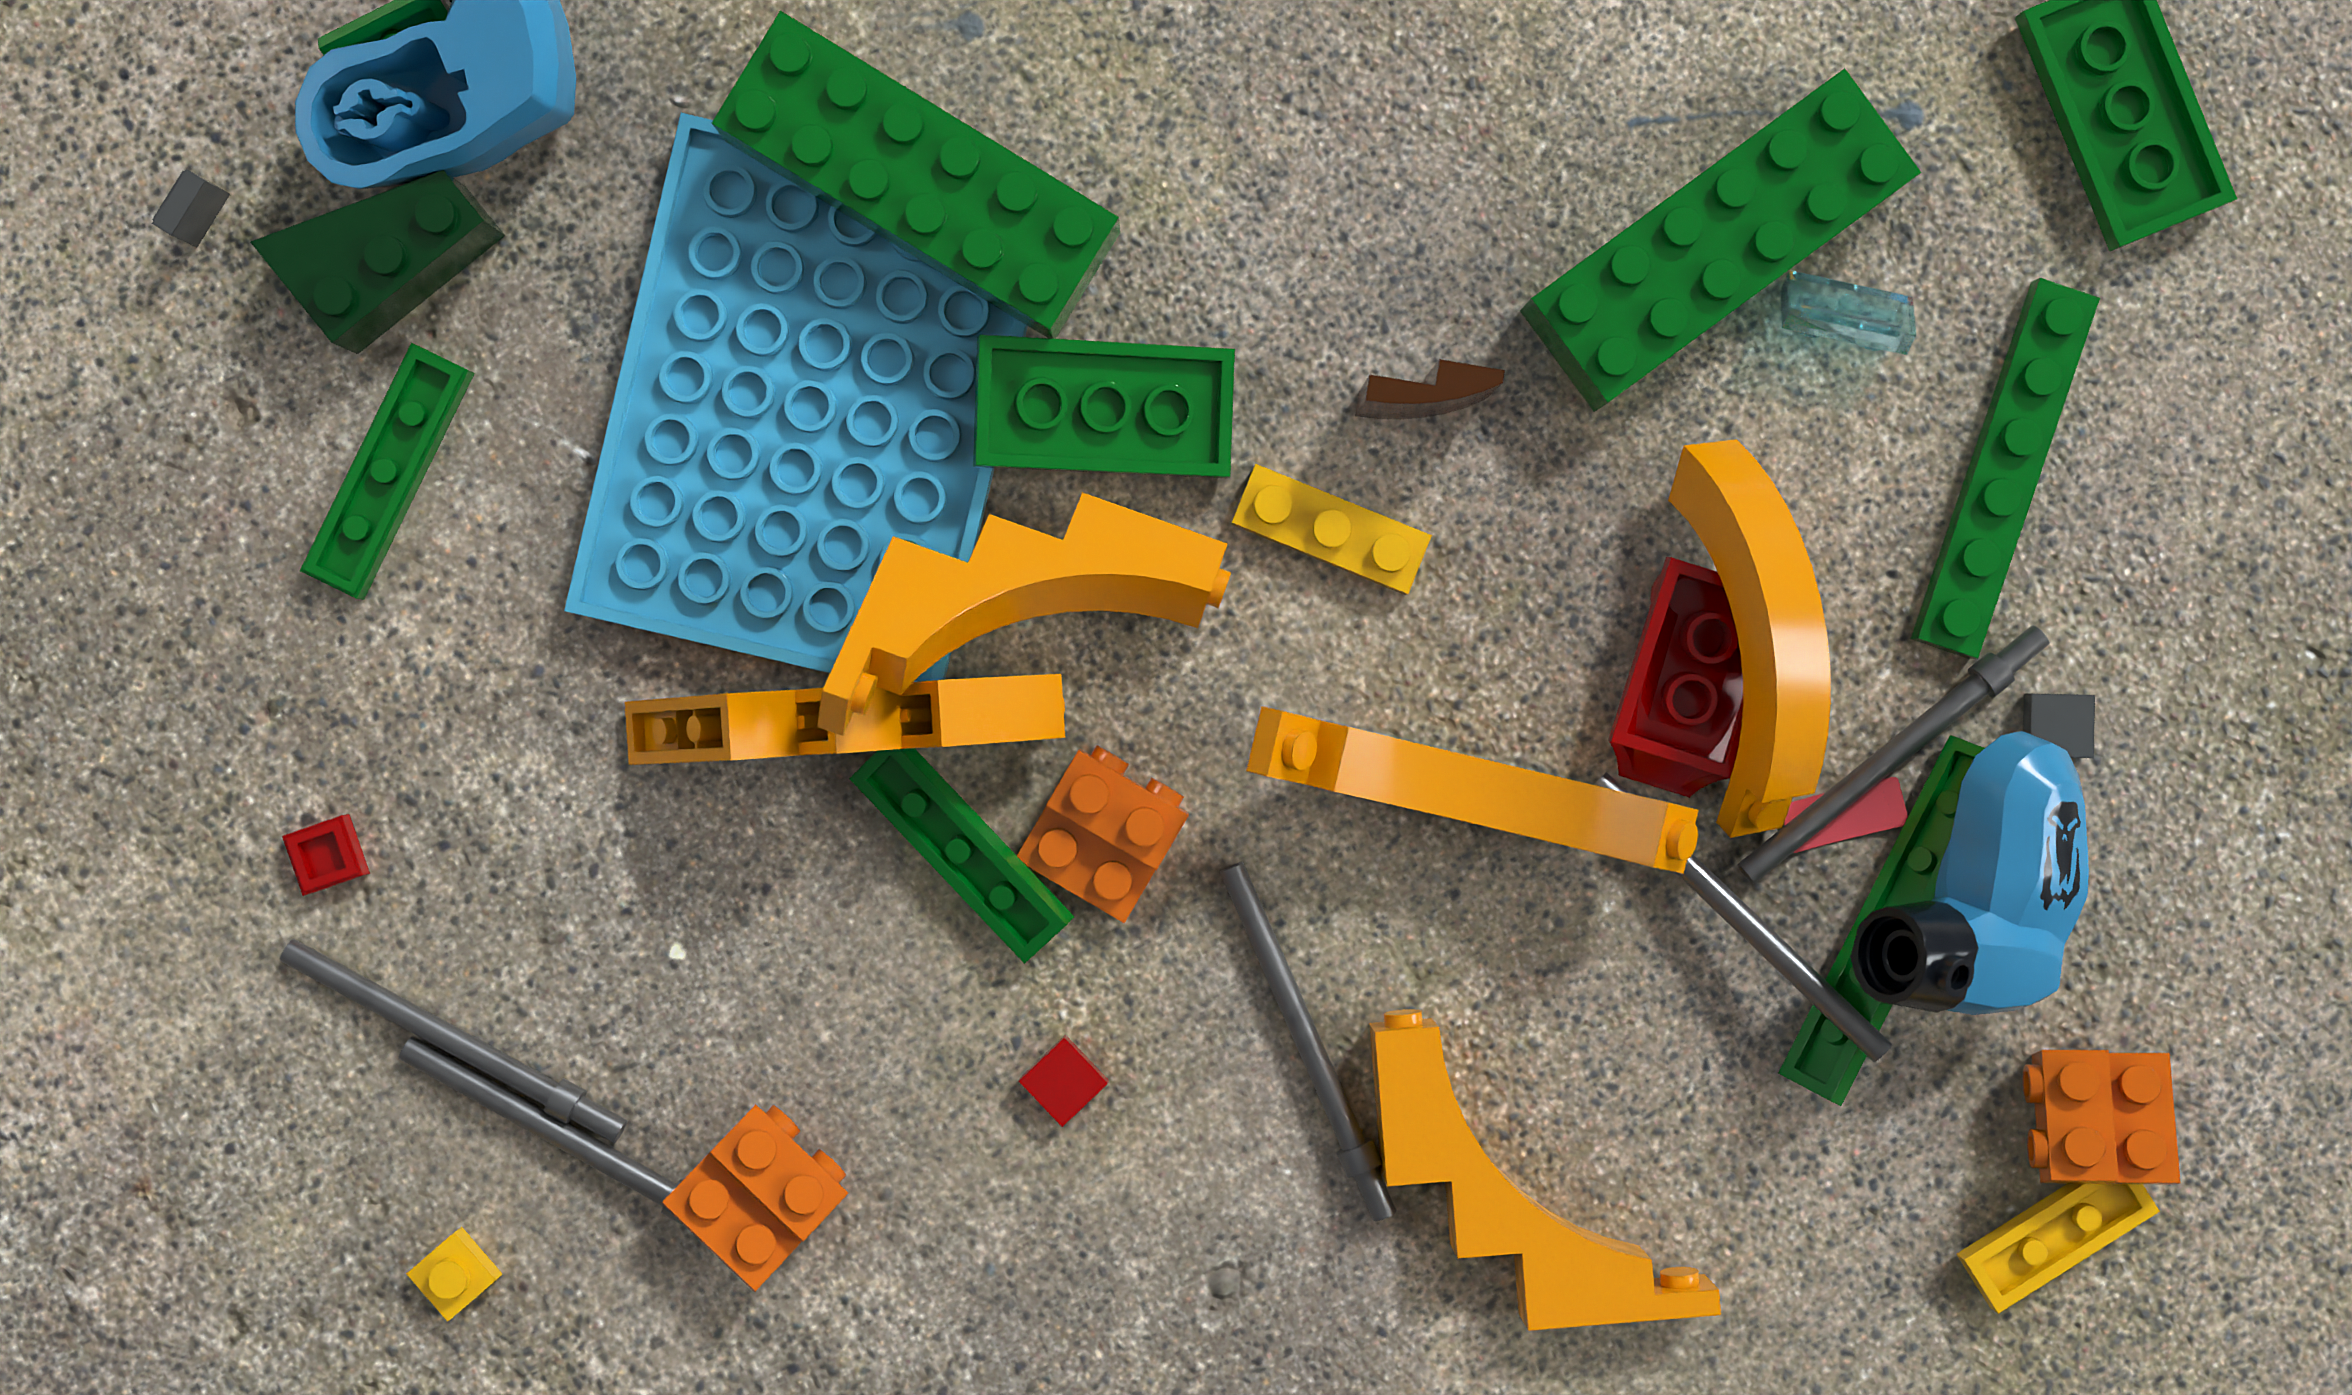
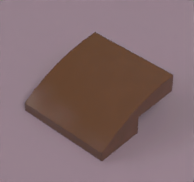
M1439 359L1426 375L1424 383L1370 374L1359 391L1355 416L1374 419H1414L1461 410L1486 400L1503 384L1505 370Z

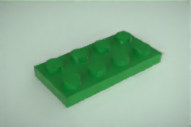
M2048 0L2022 11L2015 17L2109 252L2237 200L2157 0Z
M979 335L977 337L973 467L1228 478L1231 474L1235 349Z

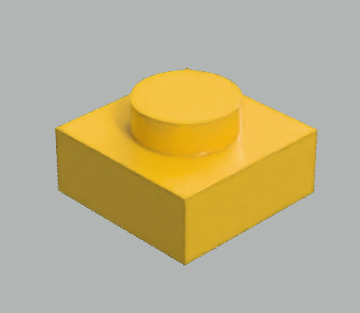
M460 1227L406 1273L447 1322L503 1275L463 1227Z

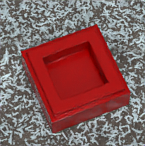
M350 814L341 815L282 836L302 896L310 895L370 874Z
M1066 1034L1019 1078L1020 1084L1061 1127L1072 1119L1109 1082L1107 1077Z

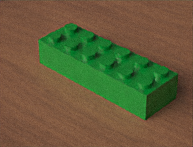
M781 10L712 121V125L727 143L1047 338L1056 339L1120 234L1119 217Z
M1844 68L1533 296L1520 312L1595 412L1922 172Z

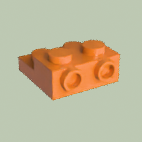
M1096 745L1091 755L1081 749L1077 751L1017 857L1027 867L1125 923L1154 872L1157 871L1183 827L1189 813L1179 807L1184 798L1183 795L1152 777L1146 787L1124 775L1129 766L1127 762Z
M2040 1050L2031 1055L2032 1064H2026L2023 1069V1091L2026 1102L2035 1103L2036 1129H2029L2027 1151L2031 1168H2039L2040 1183L2175 1185L2181 1183L2170 1053H2109V1050Z
M755 1105L661 1203L753 1292L758 1290L797 1246L806 1240L848 1194L839 1184L846 1176L842 1168L820 1149L812 1157L808 1155L793 1140L800 1132V1129L785 1113L774 1105L766 1113Z

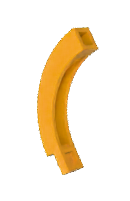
M1737 439L1683 445L1668 501L1690 523L1713 560L1730 603L1741 655L1743 675L1742 729L1734 768L1716 821L1730 838L1783 828L1793 797L1815 793L1824 761L1831 706V668L1828 636L1820 593L1803 539L1788 506L1768 474L1755 457Z

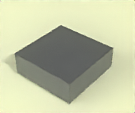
M185 169V171L181 172L153 217L152 224L169 235L194 247H198L230 194L210 181Z
M2024 694V732L2065 749L2070 758H2094L2095 695Z

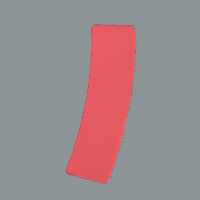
M1890 777L1880 781L1793 853L1903 827L1908 815L1898 778ZM1823 794L1791 802L1784 825L1788 824Z

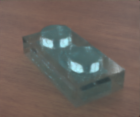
M1788 271L1781 288L1782 328L1796 331L1806 337H1825L1857 344L1870 351L1885 350L1903 355L1908 354L1916 337L1912 296L1797 271Z

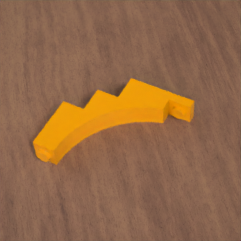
M1083 492L1063 540L989 514L969 562L893 536L822 690L817 727L843 736L854 712L865 715L876 687L901 695L924 671L951 651L983 634L1030 618L1065 612L1110 611L1163 618L1198 628L1206 605L1219 609L1231 572L1221 569L1220 565L1228 543Z
M1061 674L913 682L901 695L876 687L865 715L854 712L843 736L817 727L821 695L824 687L724 693L625 702L629 765L731 761L1065 738V702L1062 692Z
M1261 706L1246 770L1247 772L1426 812L1683 874L1686 862L1694 853L1698 841L1696 819L1699 810L1264 706Z
M1404 1009L1385 1012L1384 1022L1369 1023L1379 1152L1382 1161L1381 1174L1386 1185L1400 1186L1445 1182L1450 1245L1456 1257L1460 1259L1514 1254L1518 1312L1528 1331L1721 1315L1719 1289L1705 1274H1699L1698 1269L1692 1267H1670L1660 1271V1278H1653L1652 1259L1639 1245L1608 1238L1569 1222L1549 1211L1520 1190L1496 1167L1479 1145L1458 1105L1444 1062L1440 1029L1432 1018L1422 1019V1010Z

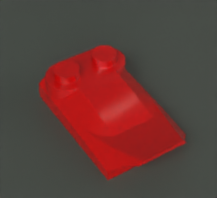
M1666 557L1661 574L1657 576L1651 587V605L1608 741L1615 752L1619 776L1690 798L1694 793L1711 783L1731 778L1742 729L1743 675L1736 627L1730 603L1718 572L1676 558Z

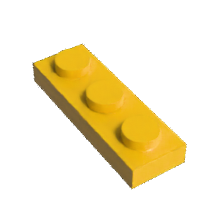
M1255 464L1231 525L1404 595L1409 594L1432 537L1428 533L1258 464Z
M2066 1184L1956 1255L1988 1306L1999 1314L2156 1215L2160 1210L2143 1184Z

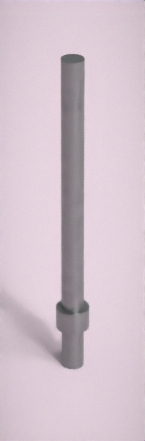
M2032 625L1996 655L1988 652L1968 669L1970 675L1968 678L1738 863L1737 866L1743 875L1752 884H1755L1986 695L1993 698L2015 681L2013 674L2050 644L2047 636L2038 627Z
M1607 772L1594 784L1628 793ZM1692 854L1686 862L1684 874L1675 872L1873 1062L1878 1061L1891 1048L1892 1043L1698 858Z
M1240 862L1220 871V874L1341 1146L1337 1155L1346 1176L1355 1178L1373 1221L1388 1218L1396 1213L1397 1210L1377 1166L1382 1161L1373 1140L1363 1136L1244 863Z
M292 939L284 948L280 957L281 962L544 1104V1112L565 1124L573 1120L613 1143L619 1139L624 1131L628 1120L585 1097L587 1090L565 1078L559 1083L296 939Z
M413 1036L403 1046L399 1054L400 1060L663 1206L662 1214L683 1225L661 1204L683 1181L682 1179L677 1184L569 1123L565 1124L546 1114L544 1109Z

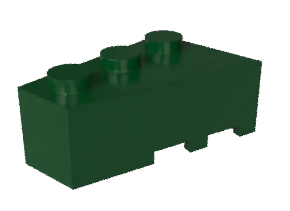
M444 170L250 241V243L330 342L359 354L505 235L466 186Z

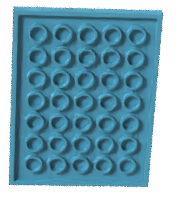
M681 113L564 611L830 673L893 536L969 562L978 541L995 469L991 467H973L977 337L979 335L1025 337L1028 326L727 143L712 125L713 120ZM951 652L924 671L914 682L945 680Z

